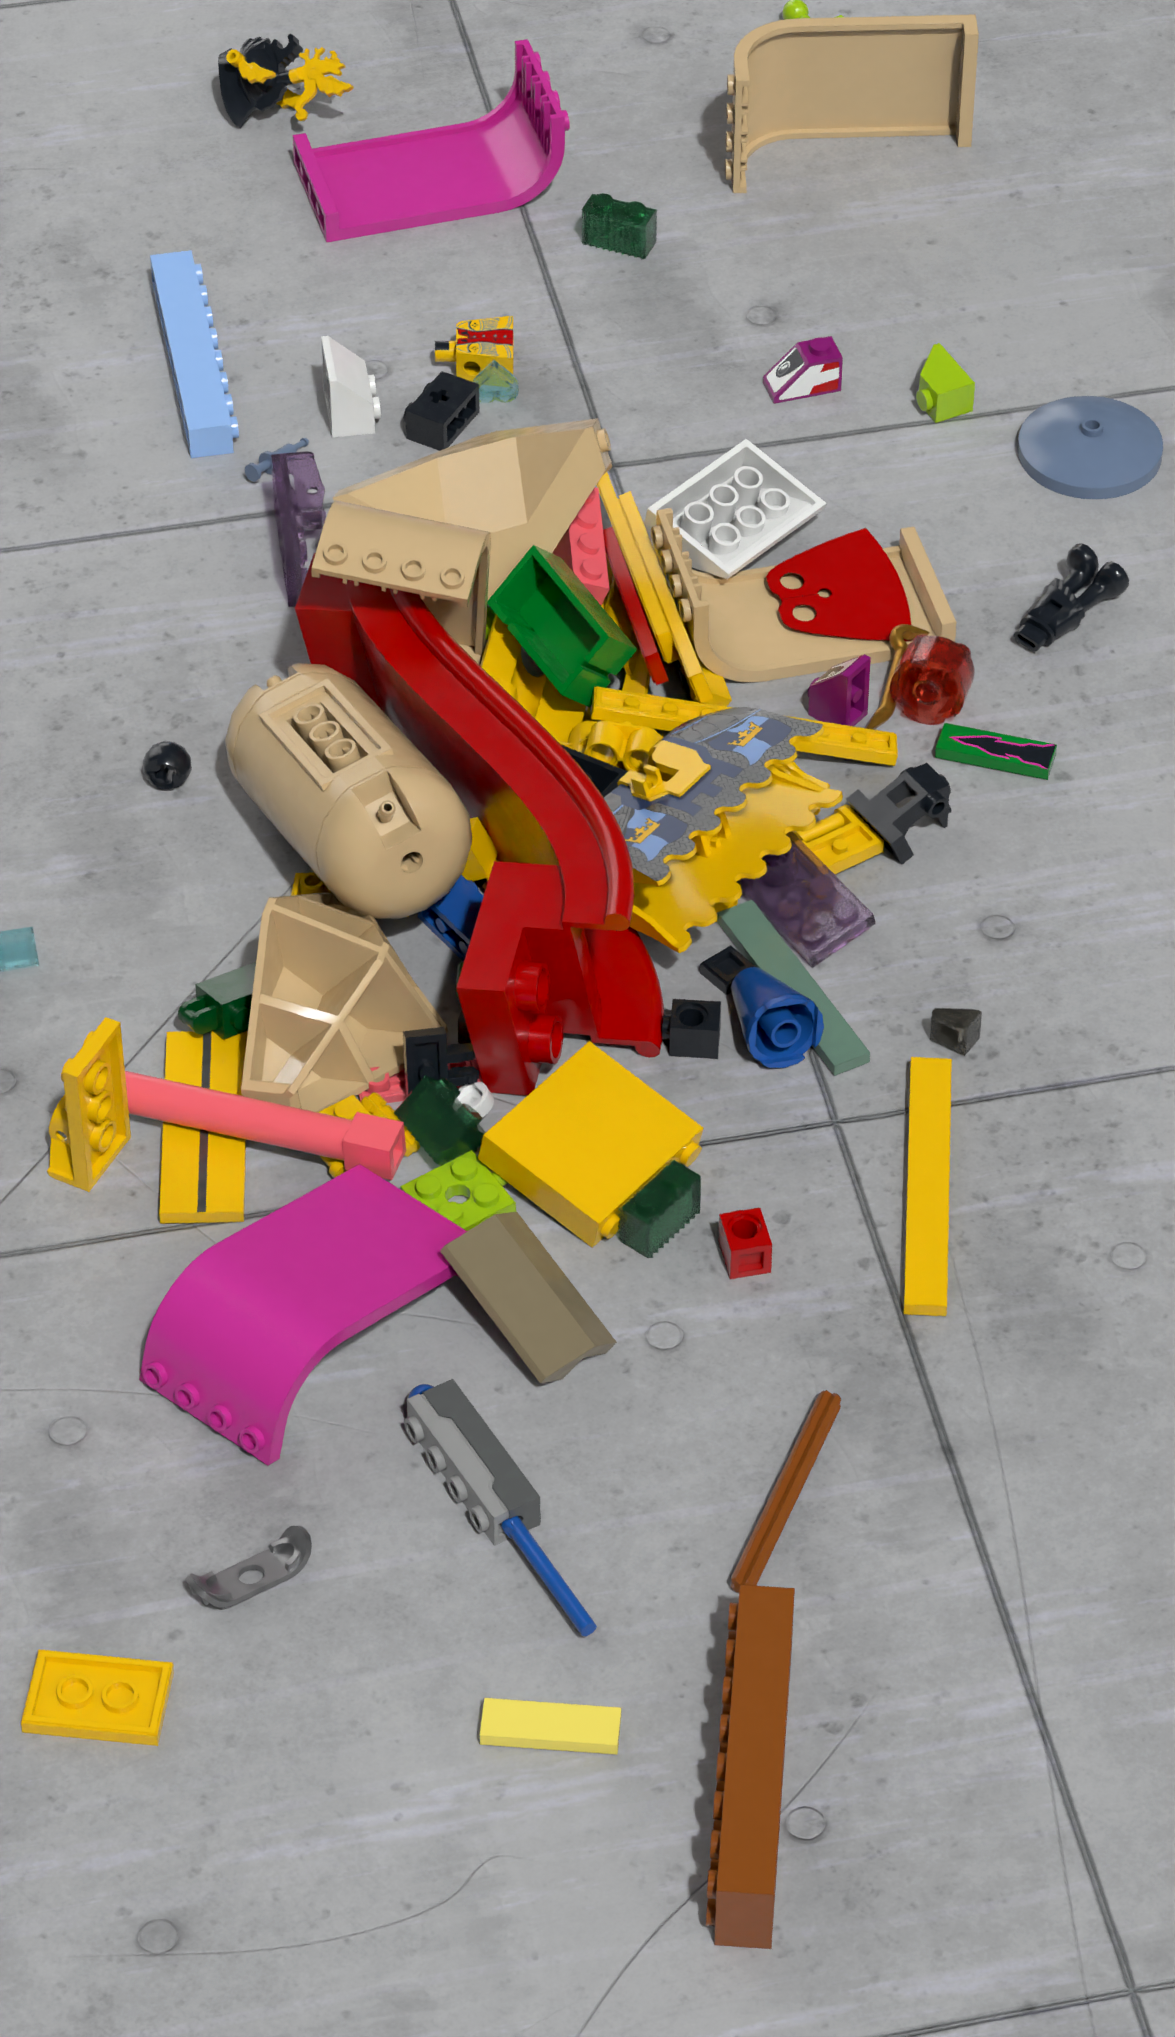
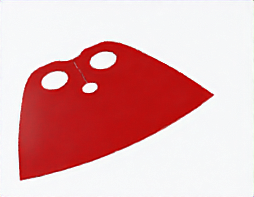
M867 528L834 538L795 555L775 566L766 576L770 591L777 594L781 599L782 603L778 609L783 623L792 629L828 636L890 641V633L895 626L901 624L911 625L909 605L898 573L881 545ZM787 573H795L802 576L804 584L800 588L789 589L781 584L780 579ZM828 589L831 591V595L829 597H821L818 591ZM799 605H809L816 610V616L812 620L801 621L794 617L793 609Z

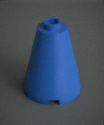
M746 968L735 976L731 985V992L745 1043L750 1054L769 1068H786L798 1064L805 1059L803 1054L812 1045L816 1048L824 1030L823 1015L816 1004L761 968Z

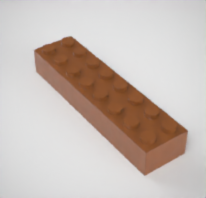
M740 1585L739 1603L730 1602L729 1632L726 1642V1670L723 1680V1709L720 1718V1747L717 1756V1785L714 1794V1823L711 1833V1862L708 1871L706 1926H715V1945L772 1949L795 1588Z

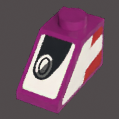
M832 336L797 342L763 376V384L773 404L839 392L842 386L843 357Z
M865 654L835 665L821 677L815 678L807 692L809 698L808 715L822 722L855 726L868 714L871 657Z

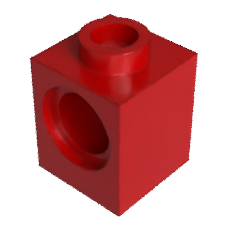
M761 1208L736 1210L719 1214L718 1243L729 1278L736 1279L771 1273L772 1242Z

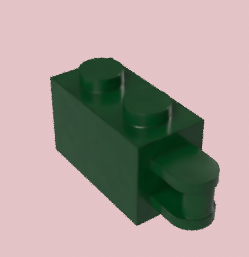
M256 962L195 984L196 998L188 1000L180 1006L178 1019L197 1034L213 1031L222 1039L248 1031Z

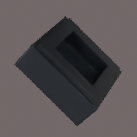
M730 945L700 963V974L727 995L731 993V985L735 976L746 968L756 966Z

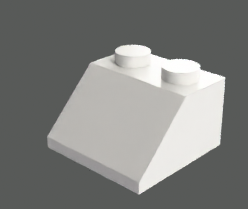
M321 336L323 390L332 438L375 434V419L381 418L379 397H372L376 396L374 374L368 375L365 360L331 337Z

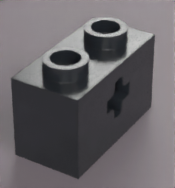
M441 371L431 383L425 386L420 396L406 407L403 417L406 423V439L439 451L448 448L480 412L479 384Z

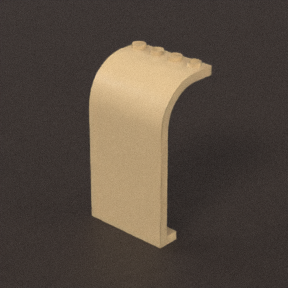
M976 14L797 18L771 22L749 32L740 40L735 49L733 74H727V94L733 95V103L726 104L727 124H732V131H726V152H731V159H725V179L732 180L733 193H747L745 171H747L748 158L757 149L780 140L956 135L958 147H971L979 39Z
M335 500L329 509L312 565V577L320 578V574L342 578L343 583L346 584L347 580H352L356 586L359 585V582L381 586L382 591H386V588H391L395 594L398 593V590L420 594V599L424 601L444 629L479 665L481 664L485 651L491 533Z
M672 509L657 510L656 526L651 527L653 546L658 550L662 570L667 574L672 596L677 600L681 619L687 626L698 657L713 673L738 682H763L825 672L835 665L864 654L871 657L870 664L893 661L895 651L891 647L890 641L820 635L795 630L786 626L778 611L782 603L781 599L777 594L770 591L766 579L768 572L777 565L738 571L728 579L693 570L691 558L689 559V552H682V534H680L679 527L673 528ZM915 527L901 528L899 546L883 548V550L895 567L906 593L911 625L930 632L925 639L905 641L910 650L909 658L954 651L957 623ZM787 573L781 577L780 582L786 588L797 589L803 586L804 579L798 574ZM821 589L818 591V594L821 597H829L831 591ZM799 605L793 609V615L798 620L809 621L815 618L816 610L809 605Z

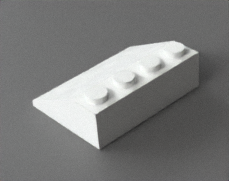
M745 439L647 509L644 524L652 542L651 527L656 526L657 510L671 508L673 511V528L679 527L680 534H682V552H689L692 568L728 579L825 509L827 503L749 440Z

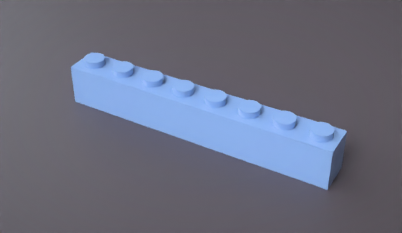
M192 250L150 255L152 285L190 457L198 458L234 453L233 438H239L238 422L236 416L230 417V415H234L231 394H225L229 392L226 371L220 372L223 371L221 349L214 350L218 349L216 328H210L213 327L211 306H208L206 285H202L203 273L201 263H194Z

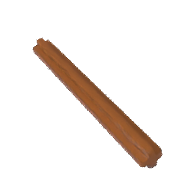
M827 1390L819 1393L733 1572L731 1589L734 1592H739L740 1585H757L841 1408V1397L837 1393L832 1394Z

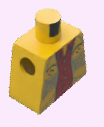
M513 316L460 321L456 324V341H435V362H456L457 377L474 383L513 386Z

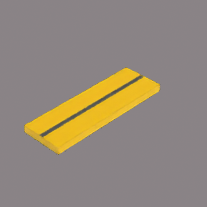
M194 1031L167 1032L165 1079L242 1096L241 1085L248 1031L227 1039H222L213 1031L204 1034H197ZM163 1121L160 1224L244 1222L246 1139Z

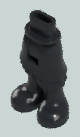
M1076 544L1068 551L1066 559L1069 574L1064 580L1054 578L1049 585L1044 587L1042 594L1020 621V628L1014 633L1015 639L1030 650L1038 651L1043 645L1050 646L1054 640L1071 630L1077 629L1087 610L1100 601L1121 595L1127 590L1129 578L1124 568L1111 561L1106 562L1098 571L1099 563L1095 552L1088 545ZM1092 582V584L1078 598H1076L1074 594H1076L1080 589L1088 586Z

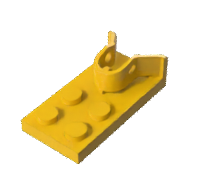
M107 1017L104 1018L95 1031L92 1030L88 1033L82 1048L75 1057L69 1058L64 1064L61 1080L64 1082L65 1095L57 1104L49 1125L51 1137L50 1165L47 1170L49 1176L90 1192L131 1138L121 1024ZM58 1131L63 1132L66 1137L61 1136Z

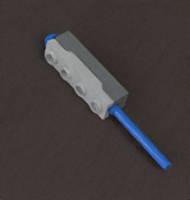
M454 1379L435 1387L429 1384H421L413 1388L407 1399L408 1418L404 1420L406 1432L414 1443L419 1442L422 1445L433 1471L443 1474L454 1500L458 1503L462 1501L469 1510V1516L475 1529L479 1533L484 1531L494 1546L506 1541L507 1538H512L582 1636L592 1634L597 1627L595 1622L528 1531L541 1525L539 1494Z

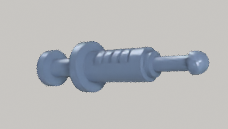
M302 438L300 442L294 445L288 443L274 452L265 451L261 453L259 464L250 463L245 466L247 478L255 482L261 478L263 471L270 475L276 473L279 470V465L296 456L297 450L308 446L309 440Z

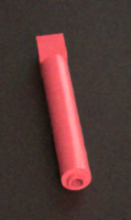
M125 1071L129 1114L342 1160L344 1161L345 1170H350L361 1164L381 1178L389 1180L393 1179L406 1153L404 1122L359 1112H356L353 1120Z

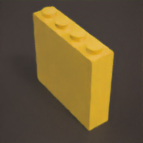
M589 1041L483 1135L478 1160L593 1248L604 1237L607 1239L612 1238L622 1226L623 1219L630 1213L638 1214L647 1204L650 1195L657 1188L660 1191L664 1190L671 1183L676 1171L683 1164L688 1167L696 1160L702 1150L699 1143L704 1128Z

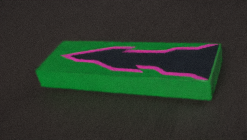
M944 723L936 745L935 758L1048 780L1056 757L1057 745Z

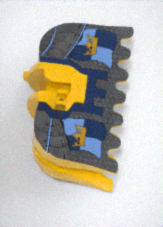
M734 707L696 717L677 726L662 740H659L649 750L648 764L643 767L645 775L629 770L618 780V787L606 795L604 799L622 830L632 861L634 904L630 923L631 928L654 938L678 953L684 952L692 943L691 935L686 931L688 928L693 926L706 927L715 923L717 913L711 907L717 902L731 903L738 900L742 896L741 886L736 883L738 880L743 878L756 879L765 875L767 866L766 862L761 859L763 856L787 853L792 847L790 837L786 835L791 831H808L816 825L815 814L810 812L812 809L818 807L831 808L842 801L843 795L841 791L815 785L781 772L772 766V764L785 765L793 762L797 758L796 748L791 744L796 741H812L817 739L824 733L823 724L750 707Z

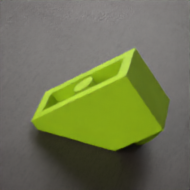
M940 343L934 344L921 371L919 391L916 393L920 409L925 411L935 423L972 412L975 382Z

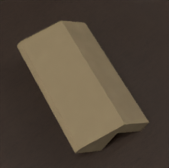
M518 1212L495 1214L446 1244L440 1250L540 1384L562 1380L584 1357L606 1354L617 1343Z

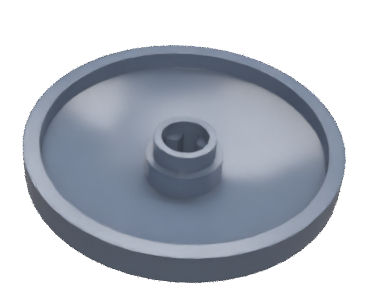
M1074 396L1049 402L1033 411L1025 419L1019 431L1018 457L1027 474L1043 487L1069 497L1109 499L1130 494L1148 484L1156 476L1162 462L1163 439L1156 424L1139 409L1110 398Z

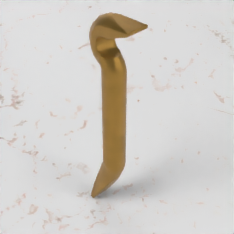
M901 624L892 629L890 644L895 651L880 707L875 711L865 728L877 729L888 721L894 713L910 657L909 646L904 639H925L930 633L929 631L908 624Z

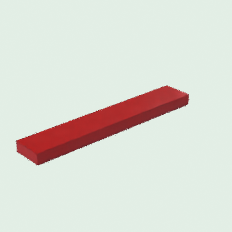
M609 527L603 530L605 551L653 684L659 685L669 680L614 529Z

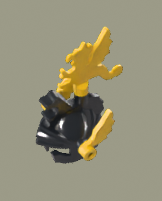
M293 34L288 35L289 43L285 48L276 39L271 43L269 38L262 39L261 37H256L255 39H247L243 43L240 52L230 48L221 53L218 57L220 88L223 103L230 119L236 126L241 128L254 110L259 109L263 112L277 104L283 109L287 107L296 109V118L299 121H305L308 113L303 107L315 97L318 88L320 92L326 93L328 97L333 95L341 97L344 92H350L354 89L353 85L339 81L332 75L324 76L328 74L342 75L340 70L345 68V65L340 63V59L337 57L338 54L335 51H330L329 53L332 54L330 58L326 56L324 60H320V56L325 52V49L323 47L320 49L315 48L314 57L310 59V50L306 48L304 53H302L303 48L299 45V40ZM300 57L305 60V65L285 71V68L291 62H294L296 58ZM304 82V91L301 95L293 93L287 88V85Z

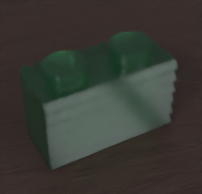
M592 194L582 208V244H588L590 247L595 246L596 249H608L609 252H620L622 255L627 254L628 257L634 256V258L640 257L641 260L646 259L657 241L656 214L658 210L645 207L643 203L637 201L628 203L616 200L609 194Z
M425 1075L394 1111V1114L398 1116L399 1120L404 1122L407 1130L411 1132L415 1140L420 1143L438 1165L442 1166L471 1150L477 1152V1147L481 1146L483 1135L486 1133L479 1125L482 1121L481 1115L471 1106L465 1103L462 1104L457 1099L461 1093L452 1082L443 1077L440 1080H436Z
M675 1160L668 1162L618 1209L620 1212L618 1214L620 1217V1224L618 1225L620 1229L618 1231L620 1235L618 1239L620 1242L646 1258H653V1253H658V1248H664V1243H669V1238H674V1234L679 1233V1229L685 1228V1224H689L690 1219H695V1214H700V1175Z

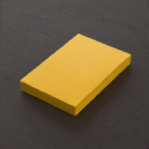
M39 1649L22 1716V1733L158 1746L174 1676L173 1662Z

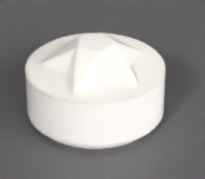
M482 1082L461 1086L451 1099V1108L463 1122H474L483 1118L489 1113L494 1104L493 1095Z

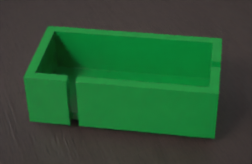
M535 545L528 550L487 602L499 619L508 625V630L562 696L588 707L592 705L594 687L606 688L611 682L607 676L610 673L617 675L637 651L633 643L564 560Z

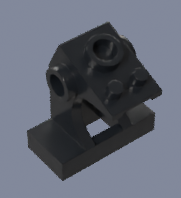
M928 763L914 768H906L900 773L898 778L870 800L859 789L846 798L850 807L884 840V847L901 864H904L914 856L905 838L908 829L917 820L926 815H929L931 818H937L939 823L946 828L948 826V814L952 811L949 805V795L951 793L949 782ZM914 796L900 809L896 806L903 799Z

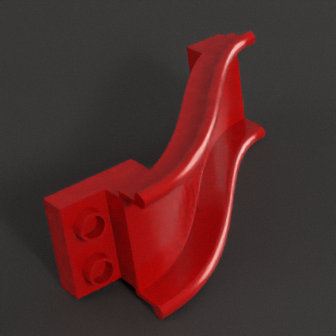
M314 553L295 606V612L310 663L326 665L354 680L451 784L466 806L470 818H479L498 852L496 856L498 861L493 863L456 987L482 1082L491 1093L529 1095L535 1089L542 1063H558L562 1052L563 1033L590 1035L592 1043L635 1046L636 1051L644 1057L658 1056L662 1045L664 1015L662 990L656 969L646 946L638 932L630 927L634 904L632 861L622 830L599 790L562 745L452 638L431 613L424 601L420 599V594L398 590V593L395 594L391 588H386V591H382L381 586L359 582V585L356 586L352 580H347L346 584L343 583L342 578L320 574V578L312 577V565L316 554Z

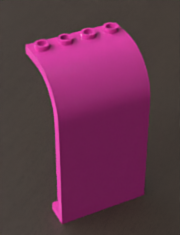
M528 39L515 41V75L512 86L504 100L488 114L470 122L313 149L306 133L292 135L293 158L296 170L324 238L328 243L500 213L517 208L538 196L556 176L563 161L565 131L570 129L567 111L560 108L557 90L552 91L548 71L542 70L538 51L534 52Z
M359 1164L216 1243L194 1259L175 1280L157 1309L147 1335L139 1380L269 1466L280 1459L285 1427L291 1406L302 1384L314 1367L326 1354L343 1341L453 1276L459 1277L440 1250L467 1231Z

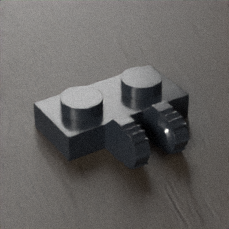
M444 1027L403 1031L406 1106L409 1113L449 1109V1087L474 1084L479 1079V1070L474 1067H452L448 1070V1063L476 1059L472 1044L457 1043L447 1047V1036Z

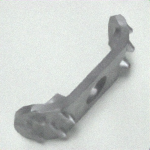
M290 1526L284 1531L280 1539L270 1543L269 1549L216 1574L213 1571L203 1576L191 1573L186 1578V1582L189 1584L192 1594H198L205 1605L210 1603L219 1608L234 1606L291 1579L301 1572L311 1555L312 1542L310 1534L303 1526ZM249 1570H259L265 1574L259 1582L253 1584H246L239 1580L240 1576Z

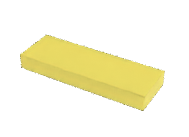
M484 1698L480 1745L618 1755L621 1708Z

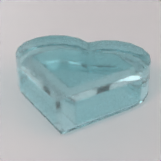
M495 360L473 380L474 383L479 384V402L491 403L494 400L506 403L513 401L518 396V379Z

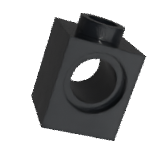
M673 999L671 1015H663L662 1039L670 1040L669 1056L718 1059L721 1001Z

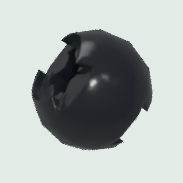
M163 741L154 744L143 759L144 775L151 784L160 789L171 790L182 786L192 770L191 757L184 747L175 742Z

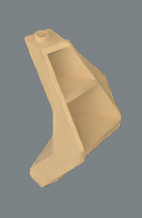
M598 418L495 431L471 438L341 489L334 495L333 500L490 532L489 600L533 545L550 553L554 551L602 475L612 468V461L608 454V451L611 450L610 439L606 429H601Z
M330 892L268 898L261 917L241 1085L242 1096L319 1112L351 1095L356 1096L369 1089V1082L384 1080L386 1073H389V1077L405 1069L403 1031L444 1027L447 1035V1025L414 982L374 917L370 915L364 916L346 907ZM372 1067H379L377 1070L371 1071L370 1069Z

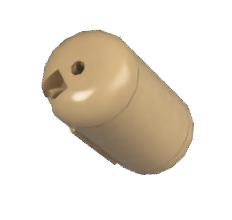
M303 663L289 666V677L281 680L277 675L267 680L268 688L262 690L256 684L250 687L234 709L226 734L225 743L229 767L246 794L341 904L364 916L370 915L375 919H400L428 909L448 894L463 873L471 848L472 832L469 813L451 784L354 680L326 665Z

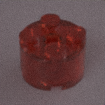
M921 634L913 638V641L904 649L890 682L891 697L894 703L897 700L903 708L902 713L913 721L927 725L944 723L945 719L959 714L975 675L970 649L962 643H956L941 636Z

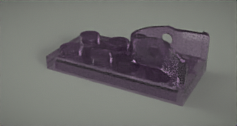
M312 452L271 455L274 513L288 607L296 606L308 572L307 568H301V566H305V562H308L306 539L299 540V538L304 537V531L323 529L326 520V512L323 508L325 487L322 484ZM289 474L294 477L295 490L290 484ZM310 489L317 490L316 493H308L307 491Z
M791 831L786 834L790 837L792 843L790 851L782 855L769 854L761 858L766 862L767 866L765 875L756 879L743 878L736 883L741 886L742 895L745 899L755 902L775 930L813 968L875 925L876 921L873 913Z

